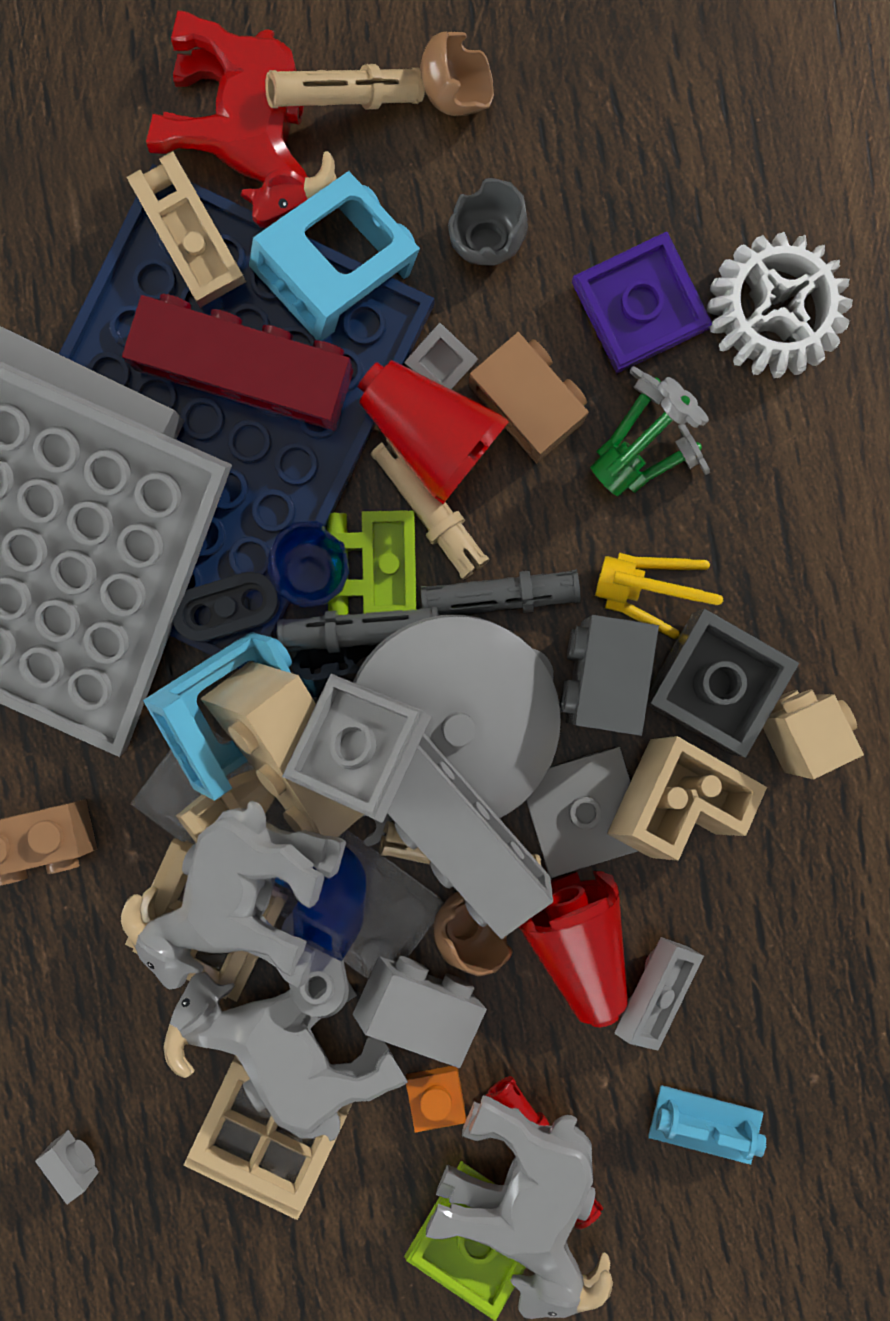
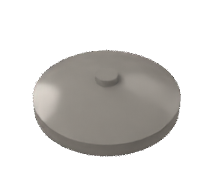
M440 615L410 623L388 636L371 652L353 681L355 684L423 710L432 716L424 733L498 818L507 815L520 806L539 786L551 766L557 750L561 723L559 700L553 680L540 657L528 644L509 630L493 622L466 615Z

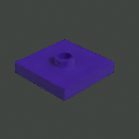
M667 231L574 275L572 278V284L616 374L709 330L712 325L708 313Z

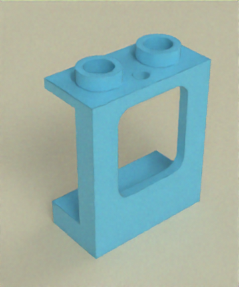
M348 171L253 237L249 267L316 340L323 341L335 332L340 314L398 272L403 279L407 278L411 273L420 248L416 245L410 231L404 225L396 223L384 210L375 193L369 187L362 185ZM337 208L345 214L379 252L349 274L339 273L305 235V231Z
M250 632L143 700L193 789L214 801L232 789L226 776L248 760L232 740L225 744H220L197 705V696L203 689L247 661H254L290 672L288 668L292 664L290 655L283 644L275 638Z

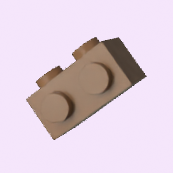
M517 332L470 373L469 387L487 408L501 414L509 421L505 428L537 464L584 423L589 412L584 407L587 404L586 397L577 385L569 379L562 382L549 367L553 362L542 345L534 339L528 343Z
M86 799L0 819V886L27 879L26 869L45 865L47 874L77 868L80 866L78 857L97 850Z

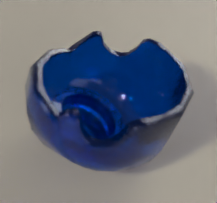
M317 521L294 522L277 535L267 557V572L273 587L286 600L302 608H314L327 604L342 592L350 572L345 544L328 532L323 523Z

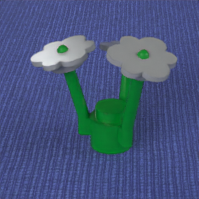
M633 366L629 373L638 379L634 389L641 394L610 439L597 450L600 457L590 466L592 472L617 497L627 488L636 493L648 481L683 461L687 463L690 469L699 464L705 475L709 474L710 469L701 453L702 445L699 442H695L685 425L688 422L691 426L697 428L699 425L704 426L709 421L706 413L698 406L696 398L690 392L684 390L674 379L667 377L661 382L659 378H653ZM650 400L658 405L661 403L665 412L631 445L626 441L620 445ZM673 420L679 423L678 427L683 435L682 438L675 441L679 451L641 472L640 469L646 463L639 453Z

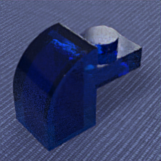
M346 846L337 874L331 878H324L316 904L308 908L298 901L293 909V935L307 941L306 944L341 962L362 929L365 918L367 885L365 871L360 860ZM278 877L275 878L276 883L293 891L289 883Z

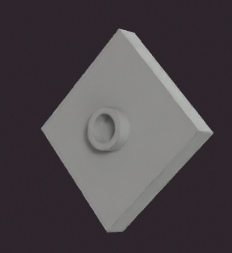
M330 674L282 777L383 823L432 716L423 710Z
M619 746L550 766L539 786L526 799L550 878L637 852L636 849L607 834L630 784L629 775Z

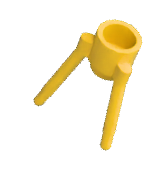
M619 553L618 559L605 556L595 596L607 599L606 609L622 612L642 623L659 625L658 632L672 639L679 637L680 634L677 629L628 603L627 599L637 601L640 591L643 589L713 605H720L723 602L721 595L645 578V571L635 569L707 570L710 567V563L707 560L635 557Z

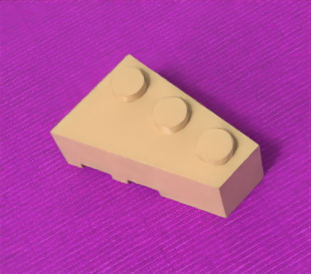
M249 661L201 698V701L256 770V774L264 787L285 808L284 818L295 832L307 830L324 836L339 837L364 815L282 777L316 706L299 675Z

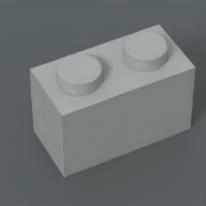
M379 956L352 1014L364 1034L460 1068L487 1010L473 994L474 986L451 974H446L443 980L428 975L429 970L424 965L407 957L400 956L398 961L394 962Z

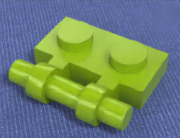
M414 510L362 511V532L347 533L346 513H331L327 521V534H322V551L327 552L328 581L322 582L323 598H328V611H337L338 615L349 614V598L363 597L364 614L397 610H417ZM349 551H362L363 580H348Z

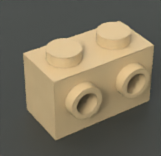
M812 689L801 693L798 690L781 695L763 726L764 732L784 773L816 779L864 755L853 733V730L857 729L856 719L849 706L843 700L838 701L835 694L815 695Z

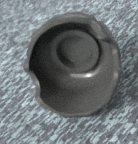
M495 178L484 179L481 188L472 195L461 194L455 205L454 213L448 222L452 248L470 264L498 265L509 260L519 250L528 231L524 195L511 182Z

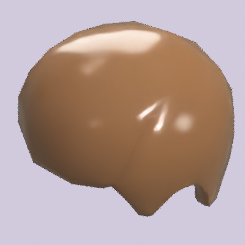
M445 31L432 36L425 47L420 64L421 79L428 98L439 111L446 115L465 116L489 109L494 97L493 77L488 59L481 50H468L464 48L462 41L467 38V34L464 32Z
M459 892L450 895L438 911L434 921L433 936L442 958L448 964L479 977L496 973L510 959L513 951L507 943V936L500 939L488 924L485 927L480 926L468 912L465 899Z

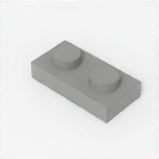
M661 937L656 948L650 952L646 959L645 971L633 995L628 999L627 1008L621 1014L622 1018L614 1033L629 1044L658 1051L704 956L688 946Z

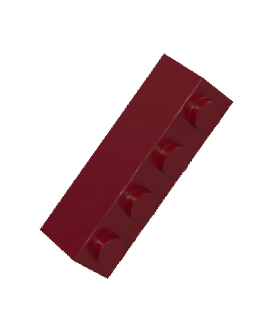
M161 294L159 300L141 295L122 354V358L135 371L332 431L336 430L354 372L350 358L343 356L345 351L342 348L319 340L314 341L313 346L293 341L294 336L288 331L271 325H263L261 331L243 326L242 319L222 310L212 309L210 315L191 310L192 305L173 295Z

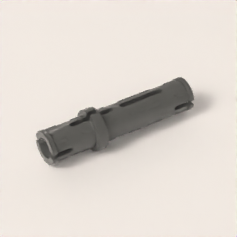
M577 569L530 575V571H520L519 577L449 585L421 586L422 608L437 607L438 616L475 614L523 608V613L534 612V607L581 603Z
M438 608L371 612L354 615H338L337 611H325V616L278 619L277 636L288 652L327 649L328 653H337L341 651L342 647L379 645L388 636L410 623L438 616Z

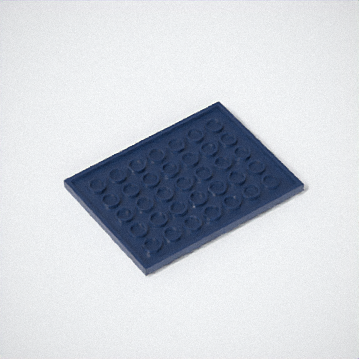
M152 164L150 170L157 167V165ZM191 182L246 282L200 308L136 196L59 355L175 410L185 421L176 440L232 465L186 590L241 573L257 572L269 578L276 585L280 595V606L277 614L268 623L208 642H197L183 637L173 624L169 636L213 656L250 632L273 638L277 630L278 619H282L327 527L329 516L334 512L376 426L359 403L364 392L357 388V386L376 362L385 367L393 360L405 366V361L409 358L433 309L434 298L390 277L339 315L335 332L323 341L342 348L345 351L343 356L350 358L354 372L335 431L135 371L122 358V354L141 295L159 300L161 294L173 295L187 301L192 305L191 310L210 315L212 309L222 310L242 319L243 326L261 331L263 325H271L291 333L294 336L293 341L313 346L314 341H316L309 331L249 267L253 237L266 229L260 228L254 223L253 211ZM172 184L156 193L155 196L159 201L177 190ZM307 237L339 273L349 274L362 265V263ZM251 591L245 597V605L249 610L258 609L263 601L259 591ZM207 606L199 607L194 613V619L198 625H205L211 619V611ZM249 661L243 663L242 665H240V666L237 667V668L240 669V668L243 667L245 664H247Z

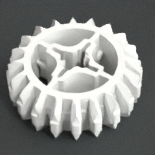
M785 232L778 233L773 239L772 244L762 235L754 240L752 249L744 244L739 246L733 254L734 260L726 259L719 268L722 277L715 278L710 286V292L717 297L710 300L707 305V312L719 316L712 322L710 332H725L727 336L719 344L720 351H727L734 346L739 351L734 357V365L740 366L747 358L753 360L751 367L753 375H759L767 364L770 366L773 378H780L785 373L787 366L794 375H799L806 370L807 362L812 366L820 364L825 359L824 351L832 352L840 344V339L836 334H841L848 328L850 321L842 314L852 307L853 300L839 294L849 286L850 279H835L833 273L840 267V260H833L826 264L821 259L825 252V245L817 246L812 252L806 250V235L799 236L792 246L789 245ZM776 271L788 273L797 279L788 280L782 278ZM744 281L752 289L749 295L755 304L754 313L747 319L741 307V289ZM810 293L816 309L813 330L807 323L810 317L804 308V299ZM794 296V298L786 306V308L783 307L779 310L774 309L767 315L763 316L772 304L775 305L779 302L784 303L786 300ZM771 331L776 333L783 342L789 340L790 343L772 341L761 336L759 333Z

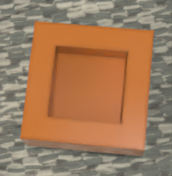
M447 1066L406 1074L408 1081L406 1087L415 1133L465 1124L467 1116L457 1067Z

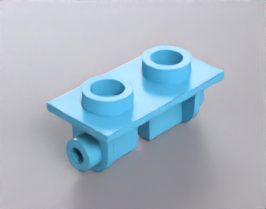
M663 1085L660 1086L648 1134L649 1138L750 1165L753 1156L762 1157L766 1148V1137L759 1134L763 1111Z

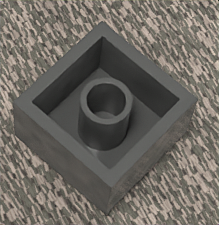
M702 609L691 614L651 684L647 707L727 753L746 758L798 667L799 662L710 611Z
M591 615L581 621V626L571 629L567 648V660L575 661L572 680L563 681L559 699L560 712L567 713L565 723L642 736L659 625Z

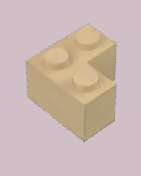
M678 736L650 739L607 834L650 858L679 861L695 823L716 835L746 836L767 787Z

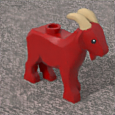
M178 10L171 36L174 51H189L191 49L192 51L191 55L183 53L177 55L173 71V82L175 87H187L201 79H214L218 81L216 114L198 118L164 112L163 116L153 114L146 139L149 153L167 154L178 148L206 151L215 155L238 173L263 183V186L258 189H243L241 197L253 205L252 216L254 223L260 228H267L337 179L334 173V159L328 151L323 154L321 169L314 177L309 178L286 146L291 124L300 125L304 106L271 108L268 104L265 89L267 72L269 70H276L277 72L297 71L292 51L283 42L274 38V31L263 30L255 37L239 36L226 31L216 22Z

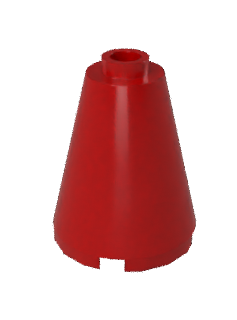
M393 360L385 367L376 362L357 386V388L364 392L359 401L360 405L432 497L442 504L445 503L509 423L501 414Z
M593 871L595 880L580 881L578 872L551 879L553 903L523 923L519 928L577 1019L582 1023L591 1024L593 1027H606L618 1021L628 1005L619 889L613 876L602 871Z

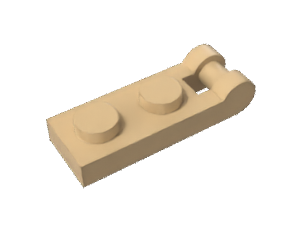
M172 151L159 158L161 165L144 174L141 170H138L127 176V179L201 308L242 285L246 280ZM173 184L177 191L158 201L155 194Z

